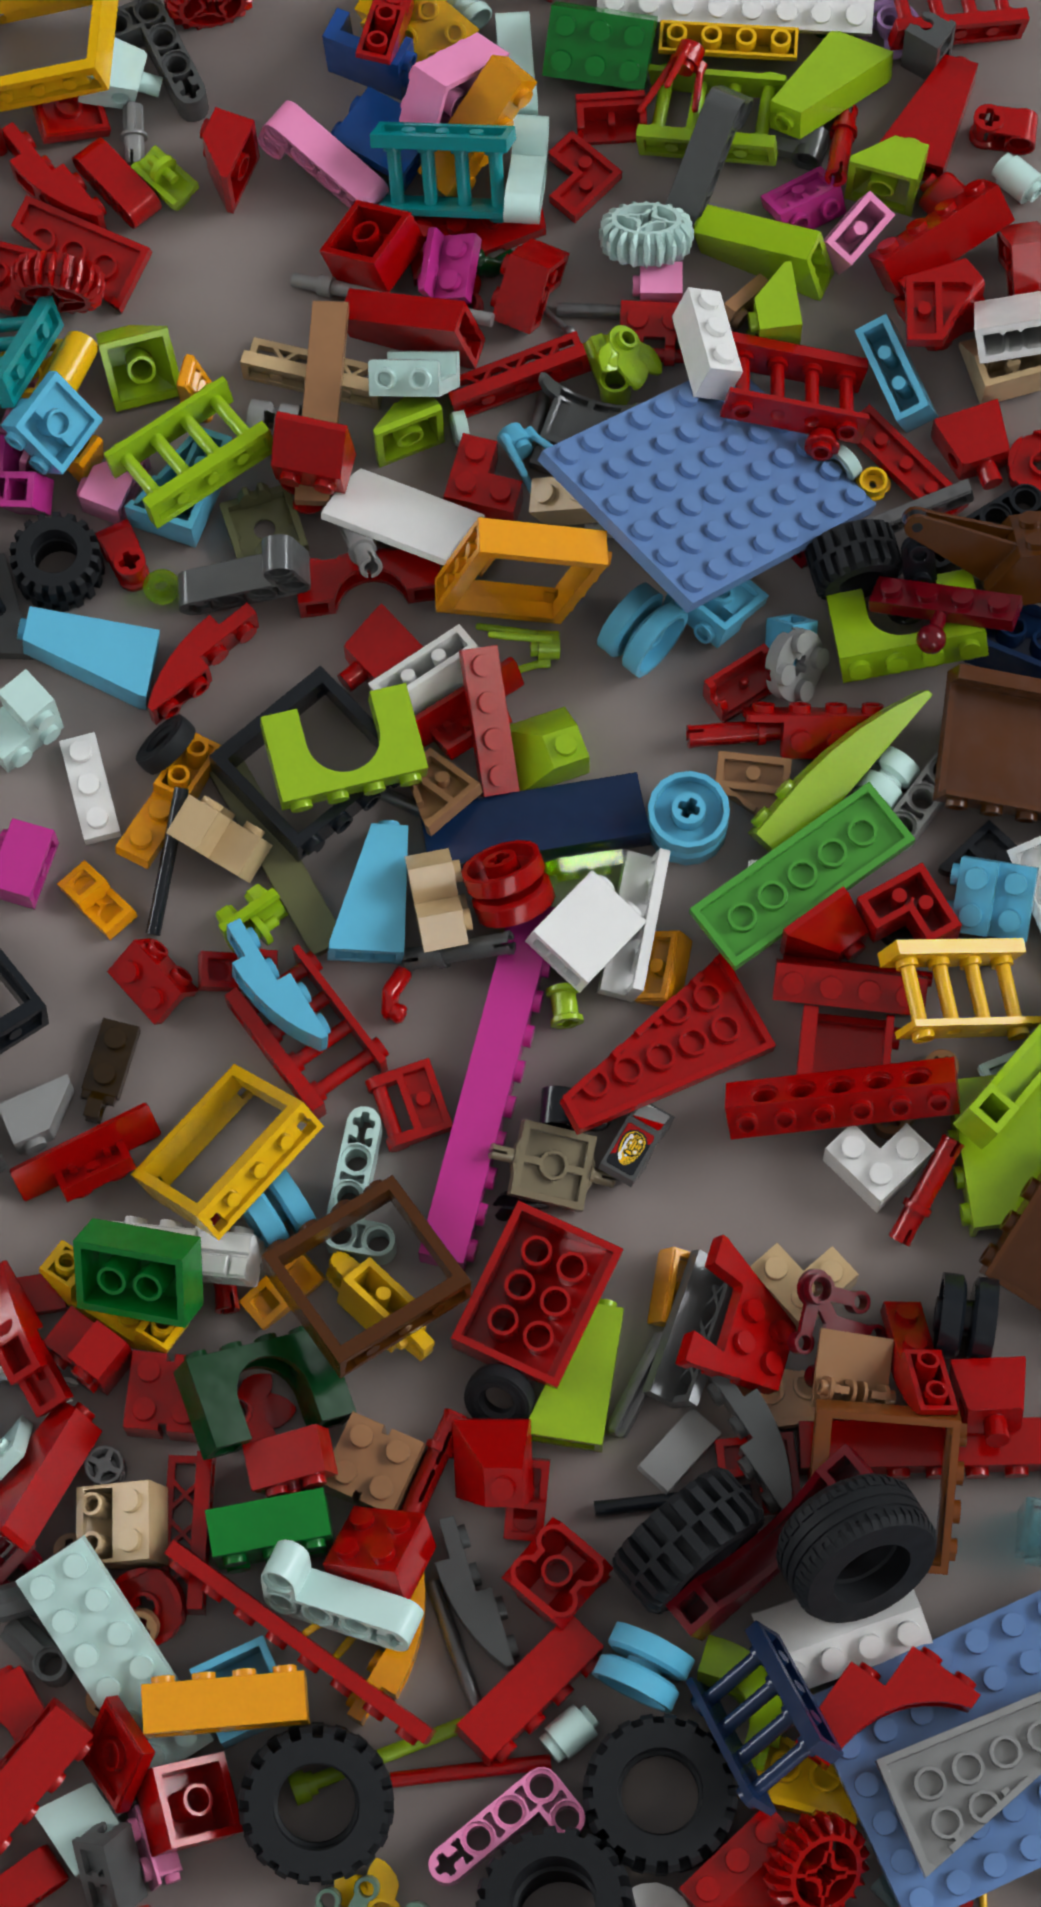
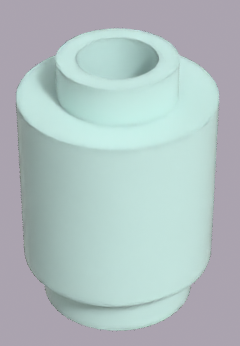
M1007 153L994 166L991 176L996 179L995 183L1019 203L1024 204L1027 201L1032 203L1040 196L1041 173L1018 155L1012 156L1010 153Z
M572 1704L543 1728L545 1733L538 1739L559 1764L565 1758L570 1760L598 1736L594 1728L599 1725V1722L585 1705L578 1709Z

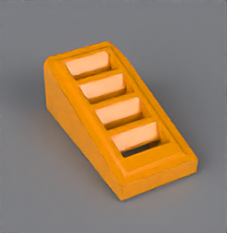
M190 354L184 356L176 384L180 403L200 391L205 385L212 383L194 355ZM212 415L211 417H209L208 419H206L205 421H203V422H205V423L211 422V421H212V418H213V415Z

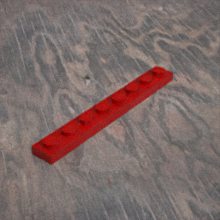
M173 1540L164 1554L172 1559L169 1567L187 1580L192 1574L204 1582L201 1590L218 1603L223 1598L230 1601L236 1606L232 1612L235 1616L251 1627L256 1621L269 1630L264 1637L282 1650H285L289 1645L301 1654L297 1659L299 1663L315 1674L321 1668L332 1676L333 1679L329 1684L347 1698L352 1693H355L366 1701L362 1709L380 1722H382L385 1716L398 1725L394 1732L409 1744L414 1746L418 1740L426 1745L430 1742L437 1731L308 1636L302 1634L301 1631L184 1545Z

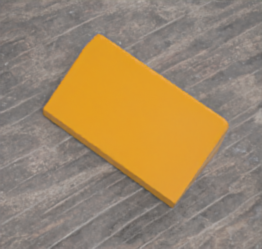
M680 930L655 931L644 991L634 1000L635 1002L661 1007L673 995H676L684 988L692 947V940Z
M677 1247L665 1248L659 1251L647 1319L648 1324L665 1327L691 1252Z

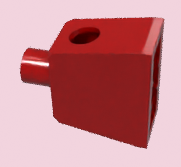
M998 399L933 420L930 436L959 480L978 476L984 490L993 489L1003 482L998 469L1006 465L1010 447Z
M381 603L345 643V659L350 665L339 673L337 677L341 684L349 692H352L364 681L367 683L371 682L423 648V646Z
M1025 1356L951 1359L949 1378L960 1412L961 1423H967V1432L969 1434L984 1433L986 1444L990 1447L998 1448L1007 1445L1010 1441L1009 1432L1021 1429L1025 1398Z

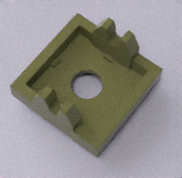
M259 482L254 491H249L247 487H242L237 494L238 498L219 503L236 559L262 553L261 541L263 538L256 536L254 528L258 522L264 520L274 524V534L289 535L310 551L298 512L292 508V494L288 493L281 485L269 488L267 484Z

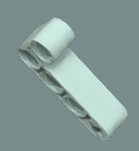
M529 11L495 13L497 45L510 53L509 58L535 79ZM537 84L532 90V99L517 114L538 115Z
M517 114L513 119V126L516 129V141L512 145V155L504 196L503 222L539 224L547 178L549 116Z
M360 1106L355 1108L347 1118L327 1214L339 1203L343 1195L353 1193L359 1196L373 1182L383 1136L381 1119L373 1108ZM364 1122H369L371 1128L366 1130L364 1145L360 1143L359 1128L363 1127ZM355 1157H361L367 1161L366 1166L359 1171L350 1170L347 1164ZM365 1217L344 1229L352 1234L347 1243L336 1244L331 1241V1238L325 1241L326 1248L331 1255L336 1253V1251L346 1252L350 1257L361 1263L368 1257H371L378 1265H385L390 1263L397 1253V1243L393 1230L386 1224L365 1220ZM376 1237H384L390 1243L383 1251H373L368 1247L370 1241Z
M285 1539L277 1542L261 1574L263 1598L272 1610L394 1651L402 1652L409 1649L424 1615L423 1609L410 1599L311 1568L309 1552L303 1546L291 1540Z

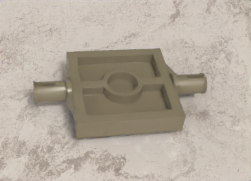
M527 1119L521 1121L518 1139L513 1148L492 1143L489 1149L492 1152L488 1153L489 1159L510 1163L511 1175L507 1190L508 1196L566 1210L583 1211L586 1193L592 1183L613 1188L616 1182L613 1180L615 1179L614 1177L595 1168L594 1152L597 1136L585 1133L577 1135L572 1130Z

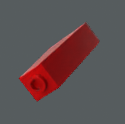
M945 54L878 142L880 143L896 135L903 138H915L921 143L929 144L926 165L921 181H926L932 173L939 177L946 170L975 84L979 64L970 61L966 57Z
M349 288L346 299L343 302H348L349 304L347 333L351 338L400 351H459L460 366L476 369L486 338L465 301Z
M65 1402L51 1411L30 1436L25 1456L0 1481V1536H3L26 1554L32 1548L102 1433V1430L92 1422L96 1416L80 1402H77L75 1406Z

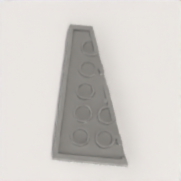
M1041 1692L875 1761L924 1879L1041 1775Z

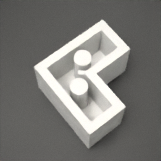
M908 1123L881 1148L871 1141L857 1126H848L825 1148L823 1161L878 1213L927 1165L935 1149Z

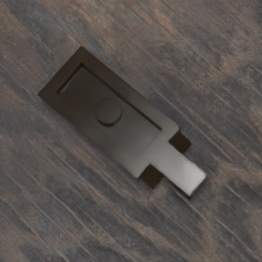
M103 1018L81 1087L80 1097L87 1100L83 1116L86 1118L85 1121L101 1124L106 1105L114 1107L116 1100H120L141 1030L139 1026Z

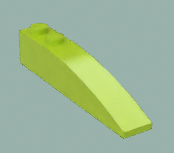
M929 690L916 691L883 708L845 733L822 751L793 780L788 778L780 785L775 792L778 798L769 809L764 806L756 813L751 820L754 826L748 834L770 852L840 803L933 694Z

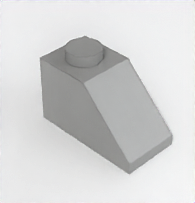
M68 1074L0 1103V1114L19 1155L24 1152L26 1154L37 1153L47 1147V1142L55 1139L75 1093Z

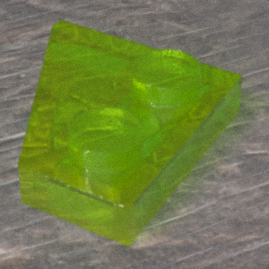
M618 849L556 858L544 862V872L548 873L550 879L557 878L558 883L580 879L579 874L590 873L591 870L597 875H611V867L625 864L623 851Z

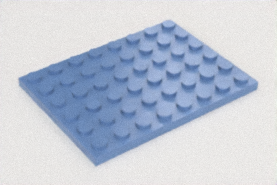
M750 379V391L765 393ZM689 380L542 450L537 460L686 613L806 549L813 539L825 531L846 522L861 520L870 515L877 505L866 495L862 488L846 477L847 474L838 464L830 459L818 461L809 456L804 450L805 440L808 438L806 434L720 417L724 400L694 397Z
M1041 1590L935 1638L933 1643L916 1647L918 1650H921L922 1647L930 1649L943 1660L941 1663L943 1668L953 1675L956 1671H959L976 1683L977 1686L974 1690L981 1695L968 1713L944 1707H918L892 1713L873 1722L856 1734L843 1747L842 1751L844 1754L832 1764L899 1907H959L1041 1868V1775L924 1879L875 1763L879 1758L1041 1692ZM909 1651L873 1667L881 1675L879 1682L884 1685L887 1684ZM834 1686L812 1695L818 1707H820Z

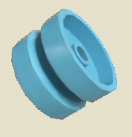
M646 582L634 588L617 605L606 620L597 638V645L610 656L616 658L623 655L622 666L639 678L647 675L667 656L680 638L688 622V615L675 604L670 602L662 605L663 595Z
M694 771L677 772L660 781L651 793L647 812L651 831L650 842L656 852L660 848L670 850L669 862L685 866L701 864L714 857L725 843L730 816L728 796L721 785L708 775Z
M286 1169L282 1171L242 1215L250 1229L254 1230V1235L264 1242L266 1248L279 1239L286 1240L290 1238L283 1222L286 1221L296 1234L304 1223L316 1219L308 1202Z
M617 1621L607 1642L621 1656L610 1653L601 1654L592 1675L608 1687L641 1704L661 1712L671 1713L680 1693L676 1686L667 1679L685 1681L695 1663V1659L656 1634L628 1623Z

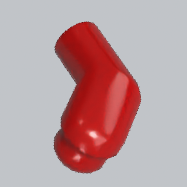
M401 966L396 967L383 986L381 997V1014L386 1021L392 1020L396 1024L402 1023L407 1015V1007L398 1002L400 994L412 978L411 972Z

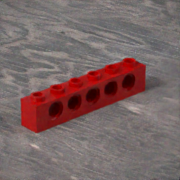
M955 1057L726 1083L725 1112L730 1139L960 1114V1095Z

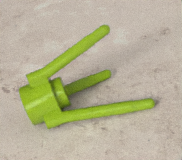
M477 623L475 625L477 630L489 631V638L529 642L530 657H537V660L519 665L520 673L537 668H551V660H560L559 631L532 630Z

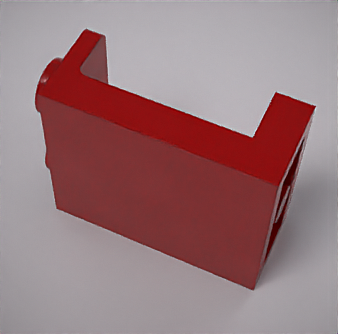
M804 1005L801 1018L796 1075L893 1064L891 1063L892 1049H899L900 1039L896 1040L895 1032L900 1029V1027H894L895 1015H887L886 1020L821 1014L818 1013L819 1006Z

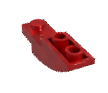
M373 0L355 52V57L390 65L401 46L414 10V0Z
M14 122L2 128L6 147L14 156L13 159L9 160L14 179L32 198L107 229L104 216L107 214L105 207L96 196L93 198L89 196L86 192L87 186L77 172L71 173L64 163L55 168L46 155L40 156L35 150L37 146L31 135L26 130L21 132Z
M248 602L220 624L209 614L180 642L161 670L149 699L148 710L151 720L155 725L163 719L167 720L175 716L180 711L181 705L190 698H197L205 693L212 682L209 666L221 663L233 647L239 643L248 642L256 634L259 628L257 612Z
M4 1260L0 1263V1365L10 1385L19 1384L33 1412L39 1418L47 1415L74 1396L38 1332L44 1326L8 1261Z
M884 1301L880 1311L887 1338L894 1339L890 1370L904 1400L918 1415H957L959 1409L942 1350H934L921 1302Z

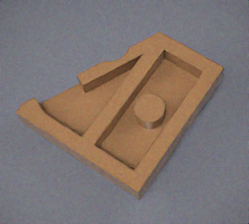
M759 273L724 303L731 331L736 332L747 320L748 312H753L754 298L769 281L762 274Z
M430 747L425 752L429 767L427 776L421 777L422 782L410 786L427 834L432 836L483 792L478 781Z
M719 751L715 781L721 785L728 799L756 815L764 806L769 809L778 798L775 792L785 780L790 778L792 759Z

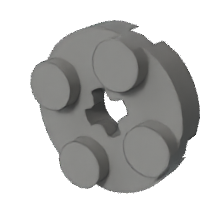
M793 627V630L789 633H780L769 648L765 669L771 670V681L766 680L769 691L777 698L791 702H807L814 695V690L821 678L822 671L829 663L830 654L828 649L823 648L822 642L815 632Z

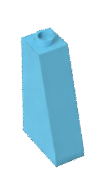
M29 606L27 619H20L17 639L23 641L24 654L138 709H147L160 644V630Z
M382 820L378 824L371 823L329 941L327 960L402 964L405 948L407 867L404 856H408V825H400L399 822L394 820Z

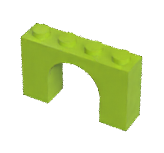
M964 569L937 574L936 584L976 589L973 575ZM862 589L826 596L843 683L989 656L986 628L946 622L943 629L946 634L944 648L936 654H927L921 651L917 645L916 637L918 632L895 635L875 627L869 619Z
M406 683L370 691L368 702L378 736L379 747L367 764L353 771L340 772L330 770L319 764L312 757L305 741L297 709L260 718V728L282 811L291 809L292 813L304 812L312 809L313 803L327 800L328 804H337L350 799V794L364 792V795L369 796L385 791V786L400 783L401 787H407L422 782L421 777L427 776L429 767Z

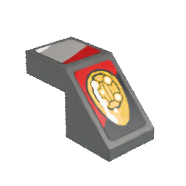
M653 1104L631 1112L606 1152L598 1169L632 1187L646 1169L656 1145L670 1129L675 1117Z

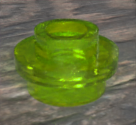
M158 569L151 572L145 578L143 584L146 597L151 602L160 605L171 603L178 596L177 576L166 569ZM159 582L168 583L164 589H157L155 587Z

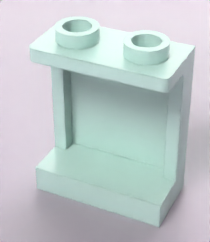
M388 351L387 359H372L368 362L369 396L440 397L460 387V352Z

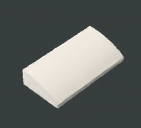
M362 468L350 476L346 493L335 492L321 512L322 520L443 566L477 518H485V515Z

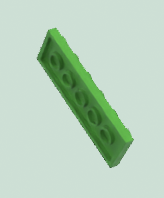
M868 782L689 908V914L732 969L736 971L781 939L783 929L841 887L844 886L847 891L913 845L915 837L873 785Z

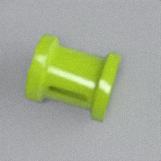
M567 982L555 984L545 989L546 997L551 999L553 1018L550 1020L552 1028L568 1029L584 1023L583 1014H580L576 998L578 991Z

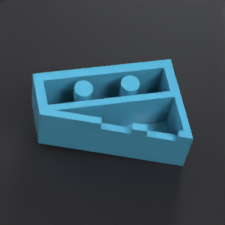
M203 428L218 447H222L232 440L231 436ZM191 436L176 450L189 467L207 457ZM167 464L157 476L153 475L152 478L160 487L178 475ZM222 487L158 529L150 521L142 498L147 496L144 490L135 500L131 499L124 506L126 516L132 527L196 548Z

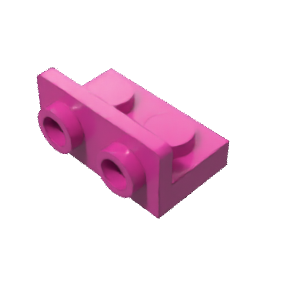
M821 166L760 196L763 208L774 219L809 229H815L846 213L841 186L833 187V177L830 185L827 184L824 178L826 170Z
M437 227L428 228L427 239L423 244L424 256L421 273H419L417 278L419 293L424 297L465 301L466 304H471L482 239L476 233L445 236Z

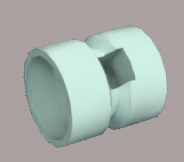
M889 746L871 766V769L853 787L852 791L854 793L870 782L893 810L903 797L901 790H908L920 775L919 766L907 754L895 747Z

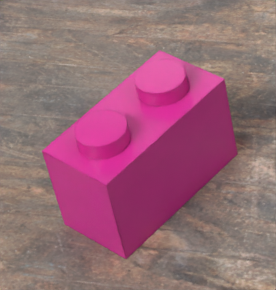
M12 818L9 828L2 830L0 834V900L35 910L59 845L58 838L53 829Z

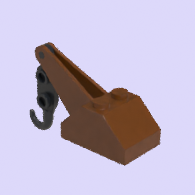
M918 506L910 507L902 514L904 531L909 536L903 541L901 546L903 579L936 584V552L977 577L982 590L1022 595L1023 605L1041 603V511H1026L1022 514L1009 515L1001 524L936 512ZM887 614L893 622L900 625H910L921 620L919 618Z

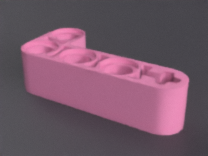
M286 100L262 127L257 140L260 147L269 156L280 160L287 154L349 209L356 200L379 204L388 194V185L375 171L296 103Z
M537 1767L529 1771L436 1848L428 1861L429 1871L438 1884L453 1886L464 1879L538 1816L542 1818L547 1826H555L557 1833H565V1830L557 1825L555 1819L557 1814L563 1809H571L579 1817V1823L575 1828L579 1829L581 1834L586 1823L585 1812L556 1773L546 1767ZM538 1777L548 1778L554 1786L552 1793L546 1798L534 1796L530 1790L534 1779ZM507 1803L517 1804L522 1810L520 1820L514 1824H506L499 1818L501 1807ZM475 1829L487 1831L491 1839L489 1845L480 1851L473 1850L467 1843L468 1835ZM460 1842L465 1854L473 1860L466 1864L462 1856L454 1864L455 1874L450 1876L447 1872L439 1875L437 1871L441 1866L438 1860L443 1856L447 1860L454 1858L459 1852L453 1846Z

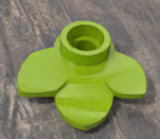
M617 325L613 327L607 335L606 344L598 351L597 358L601 372L612 373L618 370L635 391L643 386L648 378V374L659 376L662 373V364L657 353L652 347L641 342L636 332L628 326Z

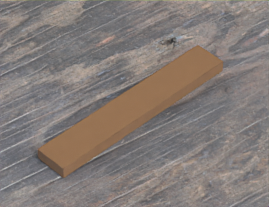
M312 302L302 416L339 424L349 318L348 302ZM300 484L299 487H295L294 502L296 505L326 506L332 497V494L320 493L310 486Z

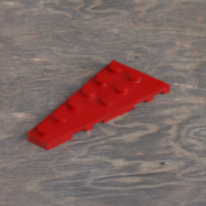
M719 953L706 968L699 971L676 995H673L642 1023L622 1044L620 1043L596 1068H593L563 1095L559 1103L574 1131L579 1135L774 1051L776 1044L735 971Z

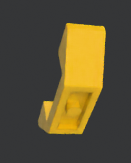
M64 1240L59 1242L39 1267V1272L69 1307L72 1305L93 1322L96 1320L100 1321L125 1340L133 1349L168 1353L186 1329L77 1308L73 1246Z

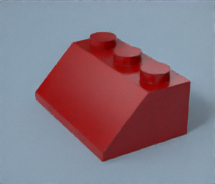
M759 1810L679 1887L678 1893L691 1907H778V1904L771 1899L770 1894L767 1892L769 1887L766 1885L763 1877L768 1871L762 1862L772 1858L767 1847L776 1846L779 1841L776 1832L785 1833L788 1830V1824L777 1812L770 1816ZM796 1878L797 1890H800L801 1883Z

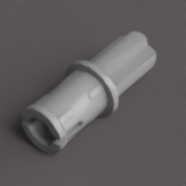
M129 101L123 106V132L120 134V139L124 142V160L129 166L145 157V142L148 139V134L144 131L143 105L134 101Z

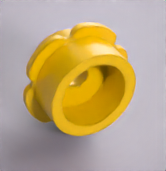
M868 467L856 478L858 486L873 501L883 499L885 493L890 491V479L886 472L879 467ZM875 483L876 487L872 488L869 484Z

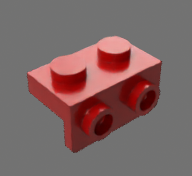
M152 938L136 939L131 942L107 972L154 1025L162 1024L185 997L195 996L198 988L191 982L193 979L190 973L183 967L176 965L168 956L169 952L161 942Z

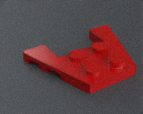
M724 1234L713 1238L704 1266L733 1289L717 1345L715 1346L695 1330L685 1333L675 1364L685 1369L690 1367L700 1369L701 1374L710 1377L719 1375L730 1379L732 1384L751 1390L757 1388L760 1393L769 1395L779 1391L790 1351L787 1345L788 1337L796 1330V1326L728 1237Z

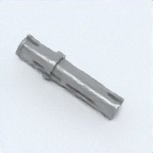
M338 526L349 548L348 555L351 561L358 565L362 576L368 578L367 570L371 578L378 576L383 566L375 552L377 547L370 537Z

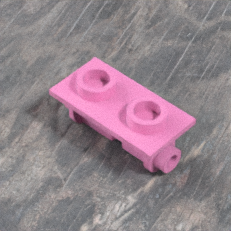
M139 1804L135 1805L127 1813L129 1819H126L125 1822L131 1823L134 1839L141 1857L139 1860L144 1883L148 1882L152 1892L162 1884L161 1879L163 1878L166 1885L182 1880L180 1872L183 1871L177 1851L155 1857L151 1856Z

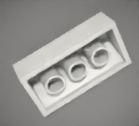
M914 1589L889 1608L873 1616L852 1622L834 1623L815 1618L805 1612L796 1597L751 1613L754 1622L757 1620L780 1635L809 1689L840 1678L851 1661L857 1666L864 1662L872 1667L909 1651L912 1646L918 1647L933 1643Z

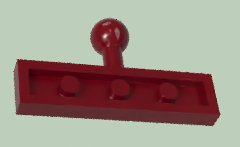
M883 576L878 577L869 599L870 612L931 620L929 625L919 630L916 637L919 649L927 654H936L944 648L946 634L943 629L946 622L1013 632L1023 607L1022 595Z

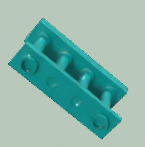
M380 121L370 133L371 148H383V151L387 152L390 195L387 194L379 205L408 211L413 216L489 219L493 223H504L505 184L502 155L507 153L516 141L515 126ZM414 149L420 153L424 196L404 195L401 150ZM437 150L450 151L454 154L458 197L438 196L434 154ZM470 152H484L488 156L491 198H472L468 156Z
M52 296L39 297L28 316L0 318V333L18 331L15 336L0 337V352L6 351L3 356H0V405L2 409L14 408L64 327Z

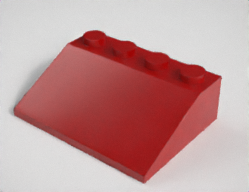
M518 1200L451 1336L452 1348L487 1365L502 1364L510 1366L521 1372L527 1379L557 1389L624 1249Z

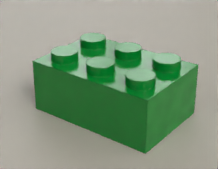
M555 1L551 5L542 76L634 90H646L649 84L648 69L649 64L652 63L658 16Z
M92 1218L73 1240L77 1308L186 1328L204 1305L201 1237Z
M323 1487L205 1510L212 1557L220 1570L227 1569L228 1574L246 1572L251 1569L250 1564L264 1561L267 1564L279 1540L286 1539L300 1544L309 1552L310 1559L328 1555V1549H331L335 1542L329 1503Z

